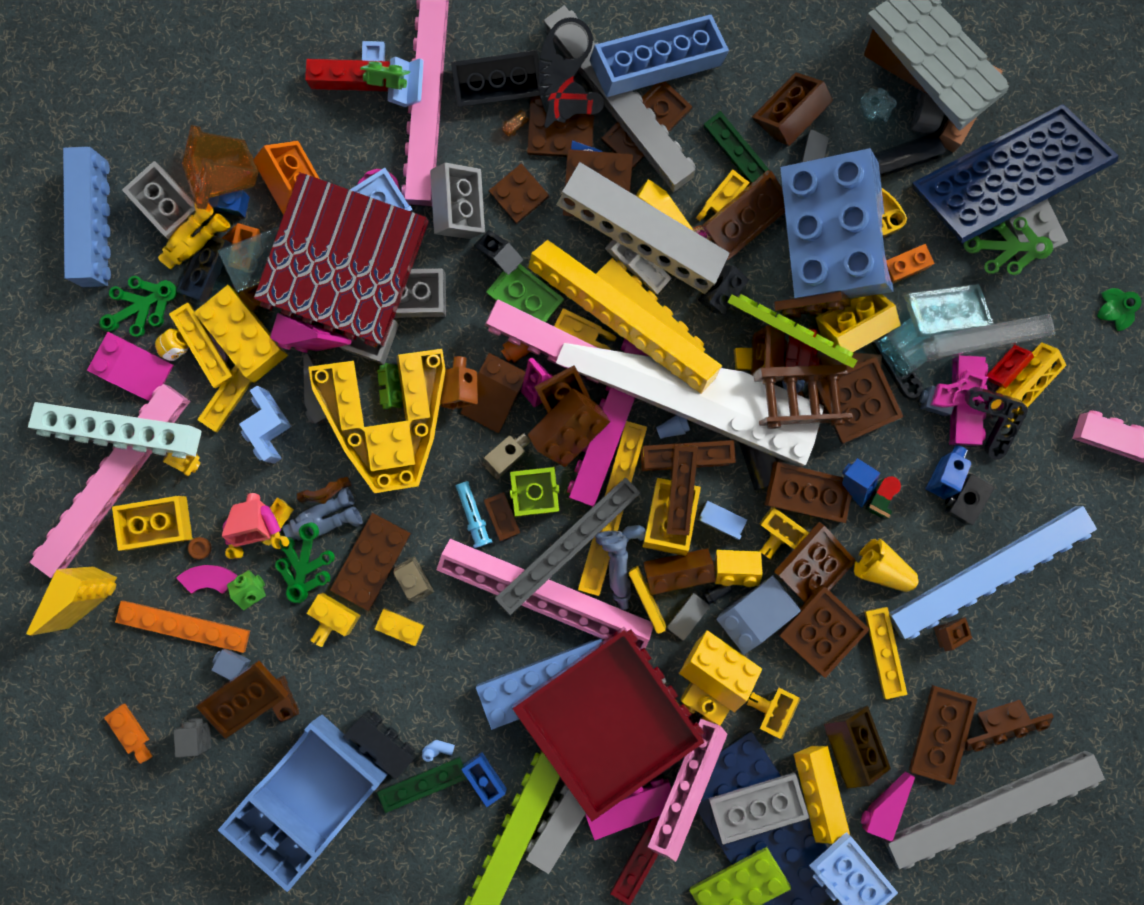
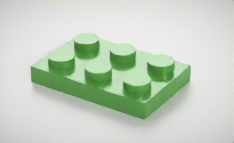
M521 264L509 275L502 272L486 292L495 301L500 300L543 322H547L564 301V298Z

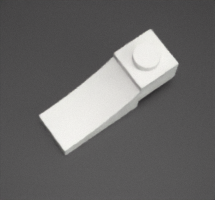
M621 233L624 239L631 240L626 233ZM614 239L605 248L616 261L620 260L654 294H658L671 280V277L662 268Z

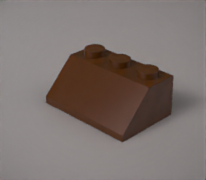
M795 72L752 118L776 141L790 146L833 102V99L824 81Z

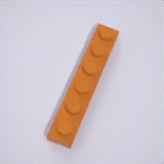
M128 601L120 602L115 623L242 653L246 650L250 630Z

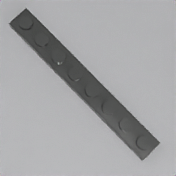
M625 477L496 596L495 600L509 615L514 613L641 493Z

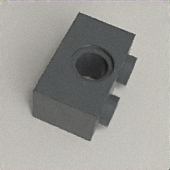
M203 718L189 719V722L181 723L182 726L174 729L175 757L198 756L211 748L209 721L203 722Z

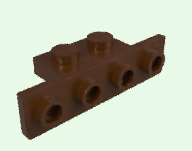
M1021 700L979 712L977 716L986 734L968 739L965 749L966 751L973 750L977 752L985 749L986 745L995 743V745L1003 744L1008 738L1014 736L1022 738L1033 730L1038 732L1044 731L1050 727L1054 716L1050 713L1030 719Z

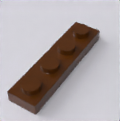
M674 444L666 525L667 534L689 536L698 455L697 445Z

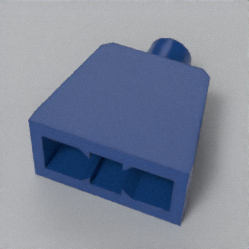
M955 445L952 452L943 456L926 490L943 499L961 492L971 466V461L965 459L968 450L962 446Z

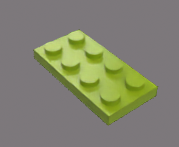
M765 847L691 886L689 891L698 905H762L789 891L791 885L768 848Z

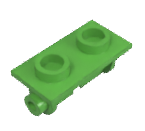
M371 61L368 65L360 67L361 70H366L363 74V81L369 85L384 86L385 78L386 87L402 90V88L407 87V80L404 79V75L409 74L410 71L402 70V66L389 65V67H384L381 62Z
M389 363L380 365L379 370H377L379 386L386 385V389L379 390L380 405H382L383 409H391V407L402 408V392L400 390L398 366Z

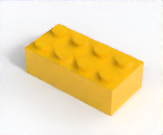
M227 285L198 308L194 314L245 378L255 383L288 355L283 348L277 346L278 342L270 338V332L238 296L239 294Z

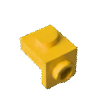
M167 452L163 462L189 476L191 472L195 473L198 469L200 457L198 454H196V457L186 455V459L173 457L172 453Z

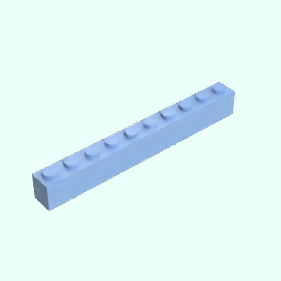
M1075 506L889 612L891 623L900 638L911 640L920 635V630L926 627L930 629L938 625V620L941 618L954 616L958 613L957 609L962 606L969 607L977 602L976 598L994 593L996 591L995 587L1013 582L1016 575L1031 572L1035 569L1034 565L1041 562L1042 564L1054 558L1053 554L1058 551L1062 553L1073 547L1072 543L1076 541L1082 542L1092 536L1090 533L1097 530L1084 506Z

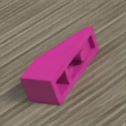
M530 358L521 392L535 408L542 403L535 386L550 379L553 375L548 374L536 360Z
M904 772L869 806L868 811H864L861 823L866 832L893 841L915 779L914 776Z

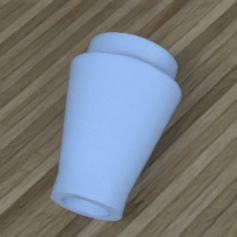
M678 415L656 427L660 439L684 435L690 430L687 419Z

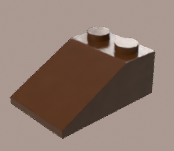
M489 353L477 375L478 403L463 407L461 414L499 433L521 393L526 372Z
M575 365L535 386L547 414L573 388L590 399Z

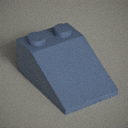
M772 575L724 609L718 616L717 621L745 655L795 617L801 610L774 575Z

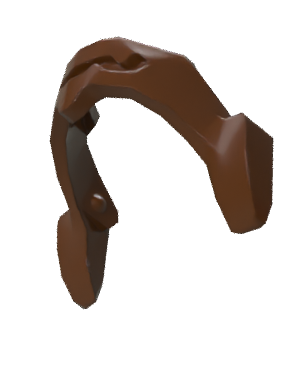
M348 477L337 479L335 482H329L325 488L317 491L303 490L297 493V500L299 502L308 501L325 504L341 488L350 487L351 481Z

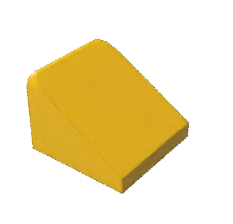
M735 348L736 371L751 370L752 348Z

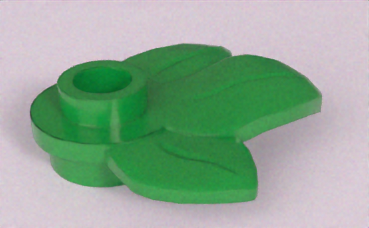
M1110 288L1102 292L1101 295L1106 303L1100 308L1097 317L1107 321L1115 320L1117 331L1125 330L1132 325L1135 320V312L1139 310L1142 304L1141 297L1135 292L1124 293L1118 288ZM1129 298L1133 299L1134 304L1131 307L1127 306L1126 301Z

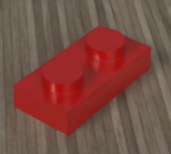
M1014 345L986 377H988L990 382L1006 389L1034 358V355L1031 351Z

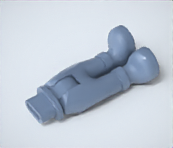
M345 487L339 491L338 497L335 500L330 499L325 504H318L305 510L295 519H291L289 524L282 526L286 537L300 541L302 538L299 535V529L308 522H313L318 526V536L336 527L342 526L344 523H350L352 526L358 527L363 524V521L356 507H350L341 513L322 519L323 516L331 512L333 513L340 508L348 507L355 503L352 492L348 487ZM309 527V532L313 534V530Z
M620 531L600 532L595 537L596 542L602 545L603 550L608 551L610 556L609 581L610 588L614 591L613 599L617 601L620 609H628V600L631 596V581L627 574L628 552L626 551V536L622 535Z

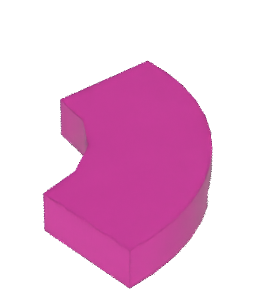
M966 370L962 377L953 384H937L930 405L948 408L966 403V392L973 387L983 388L988 377Z
M202 565L184 571L177 579L191 594L206 587L216 589L224 594L228 590L227 584L233 581L237 575L221 566Z

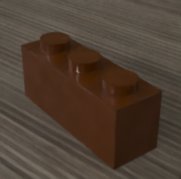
M708 548L688 552L686 556L674 555L643 562L651 595L716 581L714 564Z

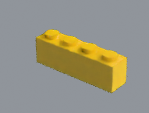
M810 746L794 753L815 842L833 844L846 832L850 835L828 746Z

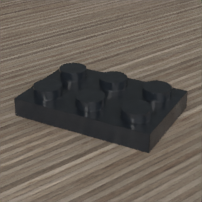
M215 236L208 240L190 258L176 292L206 303L212 294L214 284L221 274V268L225 259L229 256L233 243Z

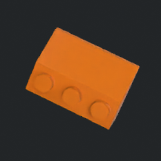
M299 141L265 145L253 159L283 215L299 172L320 179Z

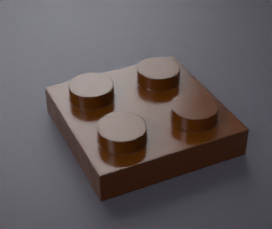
M522 163L489 190L492 197L516 224L549 198V194Z

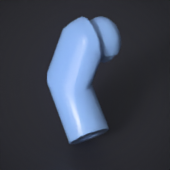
M640 525L627 526L622 531V535L626 536L627 542L630 539L637 538L642 541L644 540L646 530Z
M434 740L424 747L422 758L424 761L430 762L440 753L452 756L455 745Z

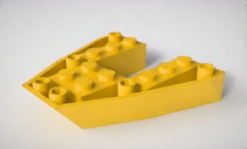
M442 349L396 356L406 421L364 427L354 361L308 367L312 390L344 452L374 493L419 486L434 440L445 376Z

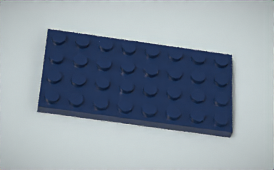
M1062 104L912 183V189L961 243H964L1111 166L1118 161L1119 155Z
M750 730L721 750L697 811L732 865L765 847L768 848L791 885V889L762 905H820L830 898L825 891L828 887L826 885L821 887L813 878L815 872L809 865L825 852L828 847L825 843L815 842L809 819L730 843L722 844L709 798L781 777Z

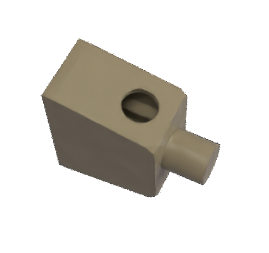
M520 433L515 439L508 436L484 457L482 465L498 480L523 457L525 452L523 448L530 443V440L524 433ZM506 450L512 451L513 454H507Z
M415 556L395 566L393 573L408 600L416 603L434 593Z

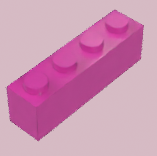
M959 355L953 358L952 384L958 381L966 370L986 376L988 373V364L985 363L986 357ZM980 396L974 397L972 399L973 401L978 399L984 402V399H982ZM967 403L954 406L950 415L949 445H982V441L985 440L986 436L985 428H983V419L986 418V413L971 408Z
M663 777L652 780L650 782L651 785L639 788L594 821H591L587 814H585L594 840L660 816L672 789L668 778L663 780Z

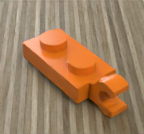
M122 704L104 717L126 752L130 754L134 751L135 757L140 764L153 757L144 744L150 739L126 704Z

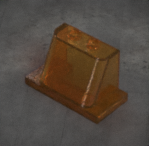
M191 125L182 165L198 209L206 210L209 198L255 186L258 168L253 161V155L250 153L245 140L205 133L201 131L199 126Z

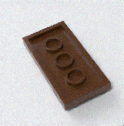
M666 81L655 84L642 97V103L646 108L652 109L656 116V121L660 125L663 124L668 132L692 110V106ZM619 122L602 137V142L614 153L633 154L632 169L645 157L627 135V132L623 130Z
M767 170L702 225L712 242L730 253L727 260L785 213L783 188L773 172Z
M774 461L765 505L846 523L851 495L842 484L843 477Z
M372 513L330 591L370 611L412 533Z
M258 660L200 701L196 708L226 739L285 699L289 693Z
M932 685L909 768L911 773L955 785L977 698Z

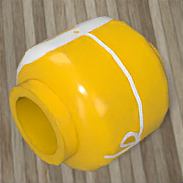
M177 329L166 330L155 341L158 355L169 361L178 359L189 349V346Z

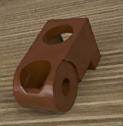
M285 675L276 680L289 694L285 699L272 707L280 722L299 715V709L287 685L288 682Z

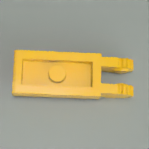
M732 170L707 200L705 207L696 219L699 221L704 219L709 209H712L715 213L720 211L745 190L750 182Z
M564 308L554 327L600 349L611 350L607 345L596 341L598 335L609 341H615L617 338L615 335L603 330L601 326Z

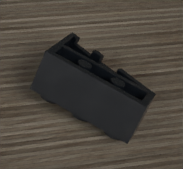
M368 710L347 731L343 738L347 741L350 738L360 745L359 751L363 754L367 751L375 759L374 762L397 779L417 756L414 753L416 750L410 743H403L398 738L399 733L391 726L387 728L382 723L383 718L375 711L371 713Z

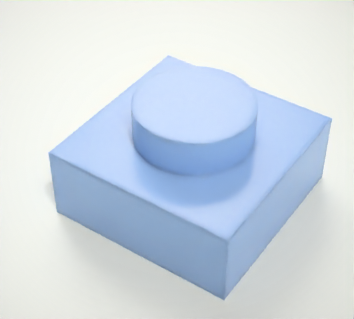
M362 41V60L385 61V43Z

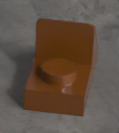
M966 617L934 627L939 646L941 648L944 647L945 651L954 650L972 639Z

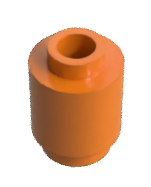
M507 341L502 345L504 349L501 352L508 362L512 360L515 363L530 353L527 350L529 346L523 343L518 346Z

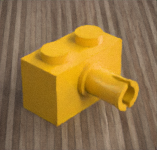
M771 507L759 523L771 532V536L759 551L771 559L781 544L786 543L795 549L809 532L776 508Z
M324 593L318 594L307 612L308 615L320 623L310 641L313 643L317 642L316 645L323 647L332 630L343 636L349 635L361 615Z
M691 682L680 699L691 713L694 714L697 711L703 715L701 719L716 723L719 726L730 711L726 706Z
M778 688L774 699L771 701L753 692L750 697L757 700L758 703L749 699L747 705L765 713L760 729L779 739H783L801 699L781 688Z

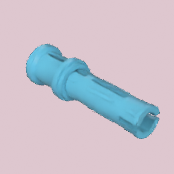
M469 481L457 484L456 488L469 523L467 530L471 532L475 543L473 545L474 549L492 543V539H489L485 528L486 522L481 520Z

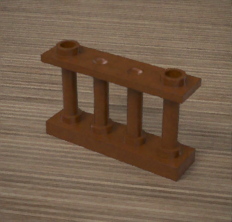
M846 365L760 368L753 373L754 382H762L766 390L768 417L759 421V426H767V429L781 428V425L830 422L831 426L844 425L846 420L853 418L852 413L841 414L838 381L840 377L847 374ZM819 379H826V382L829 383L832 414H820L817 391ZM797 380H805V383L808 384L811 415H799L795 384ZM776 381H784V384L787 386L790 416L777 415L774 388Z
M734 440L682 443L683 445L698 446L696 468L729 466V464L736 463ZM674 444L643 446V449L640 451L642 471L672 469Z

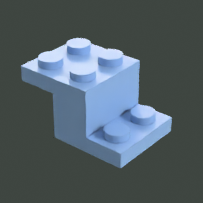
M256 386L250 390L253 395L251 400L261 410L240 423L243 429L241 434L247 442L251 441L255 447L253 452L260 461L263 460L275 464L282 458L270 441L292 426L269 391Z

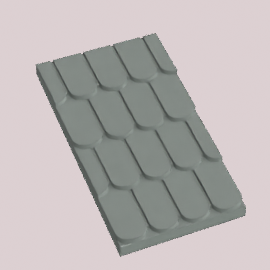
M886 0L867 14L866 21L873 29L864 56L929 95L959 131L1007 93L1009 88L1007 80L987 60L988 56L962 31L961 25L941 6L942 2L940 0Z

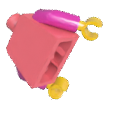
M256 493L248 494L246 502L233 505L227 520L222 526V537L225 539L226 545H229L225 555L229 559L243 557V549L238 546L270 539L272 534L274 538L271 544L274 548L281 549L280 540L283 546L289 545V539L281 536L279 533L281 529L271 508L262 503L260 496Z

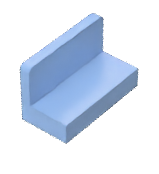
M398 57L390 59V65L402 66V70H408L410 73L404 75V79L407 80L406 88H402V90L388 88L389 102L407 107L421 101L424 62L422 59L419 58L411 62Z
M707 501L698 521L740 540L742 536L740 534L747 519Z

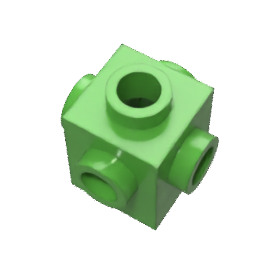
M250 570L237 576L227 584L231 599L243 610L266 596L263 588L265 586L263 579L259 575L255 576Z

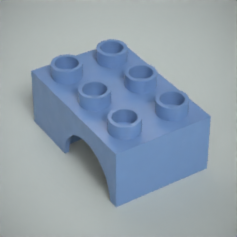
M871 148L780 167L794 297L800 298L842 291L850 299L894 292L893 283L888 272L883 242L882 215L884 214L879 162Z
M323 715L313 720L304 729L305 732L289 752L254 787L218 829L221 834L286 892L292 888L388 775L368 754H363L359 751V747L351 739L349 741L344 739L343 736L345 734Z

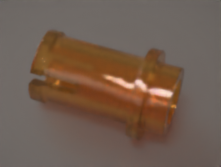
M519 110L509 121L503 122L501 128L508 137L511 135L515 136L516 131L529 121L528 117L525 118V112Z

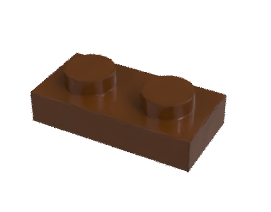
M505 492L484 500L500 541L521 533Z

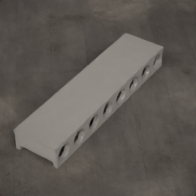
M579 162L556 204L704 294L707 293L712 285H715L730 254ZM564 198L571 199L575 205L570 206L566 204ZM583 210L591 211L594 217L586 216ZM602 221L609 222L614 228H606ZM621 233L629 234L632 240L624 239ZM640 244L649 246L652 251H644ZM659 256L667 257L670 260V262H662L659 259ZM678 267L687 269L689 274L681 273ZM696 279H704L708 284L701 285Z

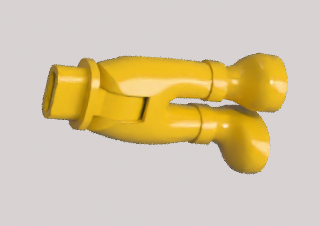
M198 198L195 201V214L191 215L185 223L177 228L169 238L166 246L162 249L163 252L158 256V259L169 269H172L176 264L180 265L182 261L195 255L214 236V233L226 232L231 227L228 220L217 213L194 237L191 236L213 214L212 206L203 198Z

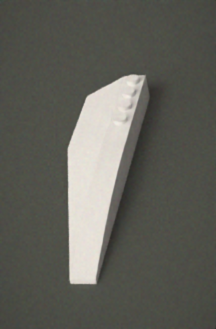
M564 343L555 363L567 369L575 365L578 373L798 467L806 465L815 443L820 423L781 425V428L767 429V426H759V421L768 417L765 385L762 382H754V376L742 371L721 368L716 379L701 394L649 356ZM774 385L777 415L790 416L787 390ZM797 395L799 415H811L809 399ZM819 404L820 414H822L824 406Z

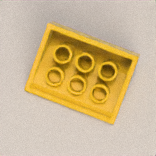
M96 567L56 569L26 634L32 636L69 629L108 598V596L112 595L116 588L115 581L117 577Z

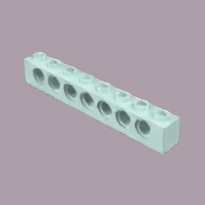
M38 402L34 403L28 428L37 430L36 434L40 436L50 437L51 434H56V438L63 440L75 437V441L88 443L89 440H93L94 444L107 446L108 443H112L113 447L127 449V446L133 447L132 450L146 453L147 449H150L152 453L166 456V453L169 452L172 453L173 457L186 459V455L196 457L202 432L189 425Z

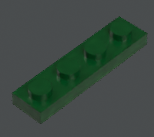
M721 111L704 123V129L746 180L750 182V185L769 170Z
M461 756L378 790L377 793L385 813L466 780L467 777L461 770L464 765Z

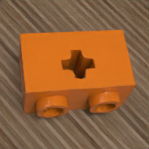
M926 244L886 260L892 283L922 272L935 264Z

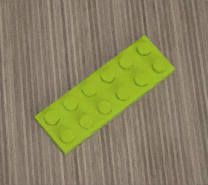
M740 294L739 298L731 295L728 303L845 365L854 368L858 361L852 358L853 352L838 344L833 348L834 342L818 334L814 338L815 332L799 324L794 327L795 322L780 314L775 317L776 312L761 304L758 305L757 302Z

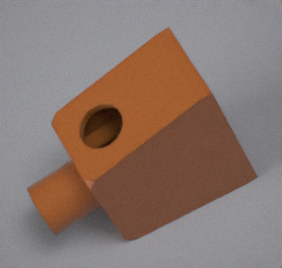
M461 356L454 357L453 368L445 370L440 407L454 410L478 403L477 372L466 368L467 358Z

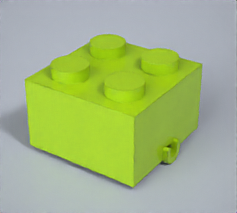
M555 467L510 472L512 485L510 497L513 499L516 517L560 512L558 502L559 485L556 483Z

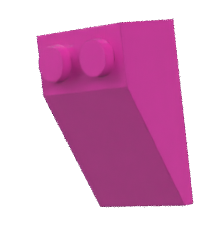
M277 313L270 336L272 340L278 342L277 346L290 350L291 347H295L296 350L305 353L308 350L321 351L350 345L352 342L351 339L337 332L333 333L323 329V325L317 322L311 325L301 321L302 318L295 316L292 318Z
M107 332L87 371L150 401L153 398L154 390L165 383L174 365L117 335Z

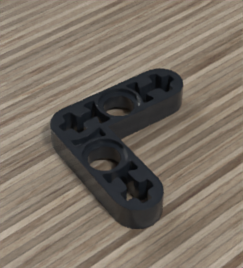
M973 387L965 394L966 403L975 410L999 416L985 443L984 449L990 458L994 460L1002 459L1014 441L1027 415L1028 408L1017 398L980 387ZM978 396H980L982 399L985 400V402H983L982 400H978V399H976L975 401H973L972 399H973V397H978ZM1001 399V405L996 409H992V402ZM1018 407L1020 408L1019 411H1014V412H1012L1013 408H1014V409H1017ZM1011 425L1008 433L1001 434L1002 427Z

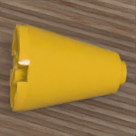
M879 538L878 540L872 539L860 551L859 555L863 557L859 563L856 561L854 565L855 576L860 579L903 592L914 590L918 585L917 573L883 540Z

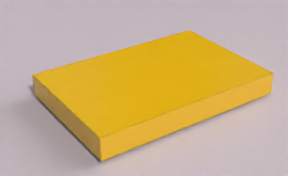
M636 566L629 571V576L656 633H662L666 630V623L653 596L650 594L649 587L639 566Z

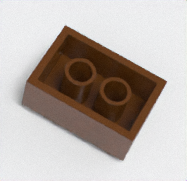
M573 388L530 431L528 437L537 452L566 467L611 421L600 405Z

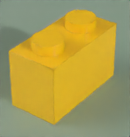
M717 550L714 560L715 584H722L723 586L744 585L746 587L760 585L762 578L761 552Z

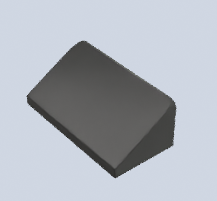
M810 129L807 134L801 163L824 158L829 138Z
M692 593L666 628L684 641L709 609L710 605L695 593Z

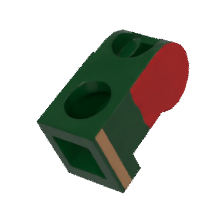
M893 476L881 479L865 510L883 520L889 519L892 511L887 507L893 496L900 491V481Z

